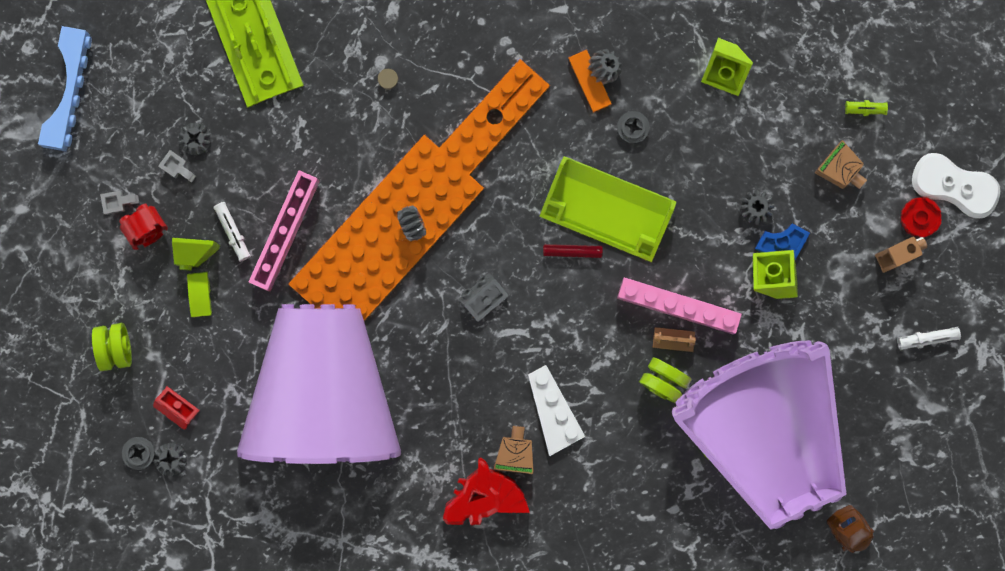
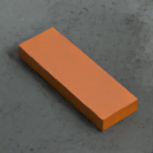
M586 49L568 57L594 113L610 106L612 103L602 82H596V77L591 76L592 71L587 69L590 65L588 61L591 57Z

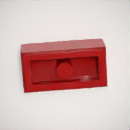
M168 386L155 399L153 404L155 409L184 430L200 411Z

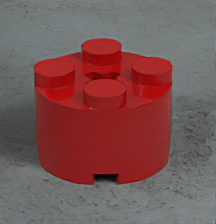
M147 204L140 205L135 213L126 215L119 220L121 224L120 230L134 250H138V246L142 244L144 247L153 244L164 235L162 233L164 229L168 230L167 225L154 206L148 207Z

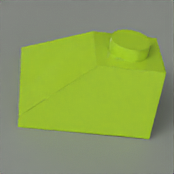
M718 38L701 82L739 96L753 62L738 45Z
M172 238L174 264L180 266V270L191 271L192 267H199L220 249V245L215 241Z
M794 250L753 253L754 291L776 299L798 297Z

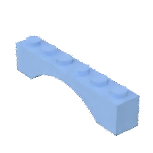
M64 26L61 28L58 47L63 54L66 64V89L57 110L42 124L38 145L44 148L67 152V148L71 146V128L76 123L75 108L80 103V96H78L79 88H82L84 83V77L82 76L83 68H86L88 63L86 53L87 49H90L92 38L86 30Z

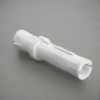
M221 202L215 205L213 208L230 240L228 243L233 247L239 262L250 258L251 255L244 243L245 239L243 235H240L226 203ZM224 215L226 216V218H227V220H228V222H229V225H230L231 229L229 228V226H228V224H227V222H226V220H225V218H224ZM233 234L235 235V237H236V239H237V241H238V243H239V245H240L241 248L238 247L237 242H236V240H235Z
M958 327L928 333L917 332L915 335L898 337L897 343L900 350L913 347L919 349L925 345L960 340L961 333Z

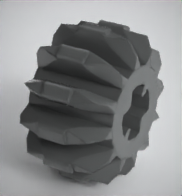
M608 49L594 53L588 61L590 65L587 69L592 71L591 76L596 77V82L601 81L604 85L617 80L622 73L620 68L623 64L618 62L620 57H615L614 51L609 53Z
M755 190L754 196L751 192H748L746 194L747 198L741 199V202L745 205H741L739 209L746 210L741 216L745 217L748 215V223L753 218L755 225L760 223V219L765 223L767 222L766 216L771 217L773 215L769 210L774 209V205H768L772 201V197L765 199L766 192L759 196V191ZM756 203L762 208L758 212H756L755 208H752Z
M407 206L398 211L397 218L409 241L421 239V237L426 235L424 222L415 206Z

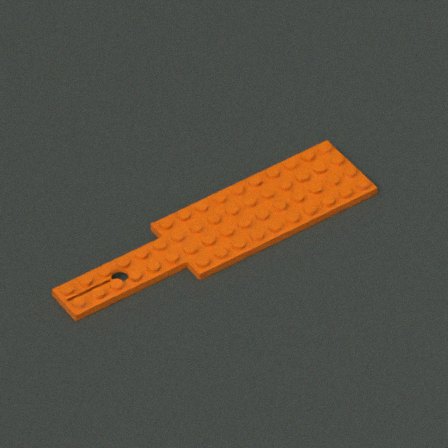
M519 59L440 147L423 135L289 282V285L306 301L314 304V308H320V305L335 304V308H343L344 304H355V308L361 309L363 320L365 321L484 190V187L471 177L470 174L547 91L550 85ZM497 109L502 113L503 119L499 124L488 122L487 114L490 110ZM413 205L418 209L426 228V235L421 237V239L409 241L401 229L397 213L402 208Z

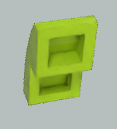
M208 272L187 274L191 317L212 315Z

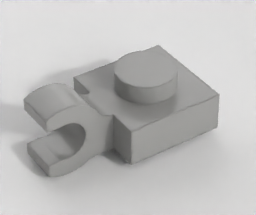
M169 150L159 164L161 169L174 178H177L180 174L190 182H193L196 175L185 168L188 162L171 150Z
M122 191L100 194L105 215L124 212L125 205L139 203L138 195L135 194L123 196Z

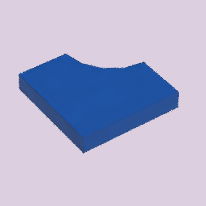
M793 223L787 230L781 233L764 231L755 250L760 253L794 250L796 260L810 233Z

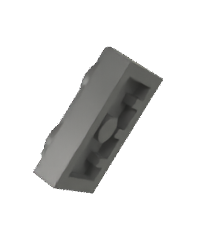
M488 273L481 276L472 288L466 289L461 294L459 301L479 322L509 295L496 279Z

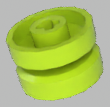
M124 323L112 324L110 330L106 326L94 327L92 330V346L98 369L100 371L112 370L114 364L118 368L130 367L132 362L131 345Z
M653 357L648 368L657 377L644 373L639 383L655 395L676 404V401L683 394L673 386L676 385L682 389L687 388L692 379L671 365Z

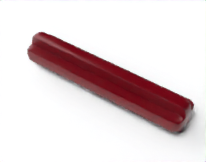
M545 244L543 246V256L602 258L603 248L602 246Z

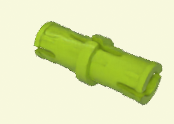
M864 100V102L846 101L845 114L869 116V114L887 115L888 112L887 102L878 103ZM858 107H874L875 109H858Z

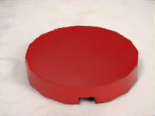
M919 197L912 199L904 205L901 211L900 220L902 227L908 234L914 237L930 236L941 225V210L929 198Z

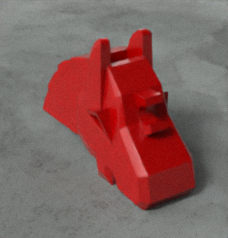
M479 458L478 469L466 479H458V483H461L463 488L461 490L454 489L456 495L446 503L443 520L447 525H463L465 519L469 518L470 525H481L482 518L489 517L496 512L530 513L524 493L515 483V480L504 475L502 472L489 469L488 463L483 458Z

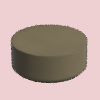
M383 69L378 75L379 85L386 90L396 87L398 83L396 72L392 69Z

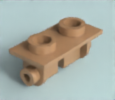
M655 327L653 348L693 352L696 341L695 332Z

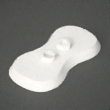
M930 153L924 155L918 161L912 175L913 188L920 196L931 200L948 201L972 218H985L989 216L999 201L1000 186L993 176L984 172L963 170L941 154Z

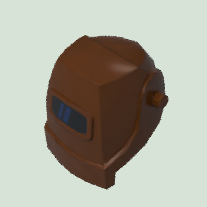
M852 505L837 510L827 519V524L834 538L843 546L842 550L844 552L848 550L854 553L855 551L866 550L874 538V530L870 529L866 519Z

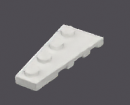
M545 365L528 374L548 453L551 456L584 438L585 435L548 367Z

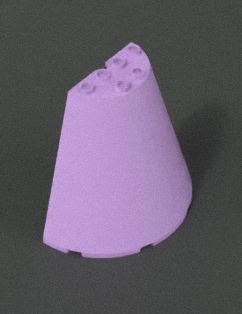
M282 304V308H278L237 449V456L252 461L272 463L274 461H286V463L331 464L337 463V461L356 463L390 459V457L396 458L400 456L401 449L361 309L355 308V304H344L343 308H335V304L320 305V308H314V304H302L300 308H294V304Z
M810 340L780 344L769 347L771 351H766L763 355L759 356L758 352H754L715 370L713 372L715 377H709L707 381H704L702 378L692 385L676 401L677 406L672 409V415L677 424L770 530L781 528L790 520L802 518L804 512L809 509L811 511H818L823 505L837 502L846 495L830 350L828 345L820 341L815 342L814 345H812Z

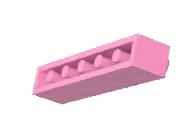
M298 171L249 283L271 292L320 182L318 178Z
M625 277L622 280L617 299L729 334H736L742 315L738 312Z

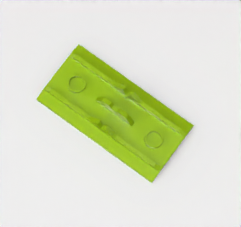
M206 0L247 108L304 86L271 0Z

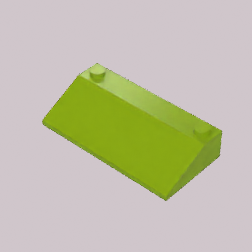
M564 156L539 217L652 262L674 211L676 201Z

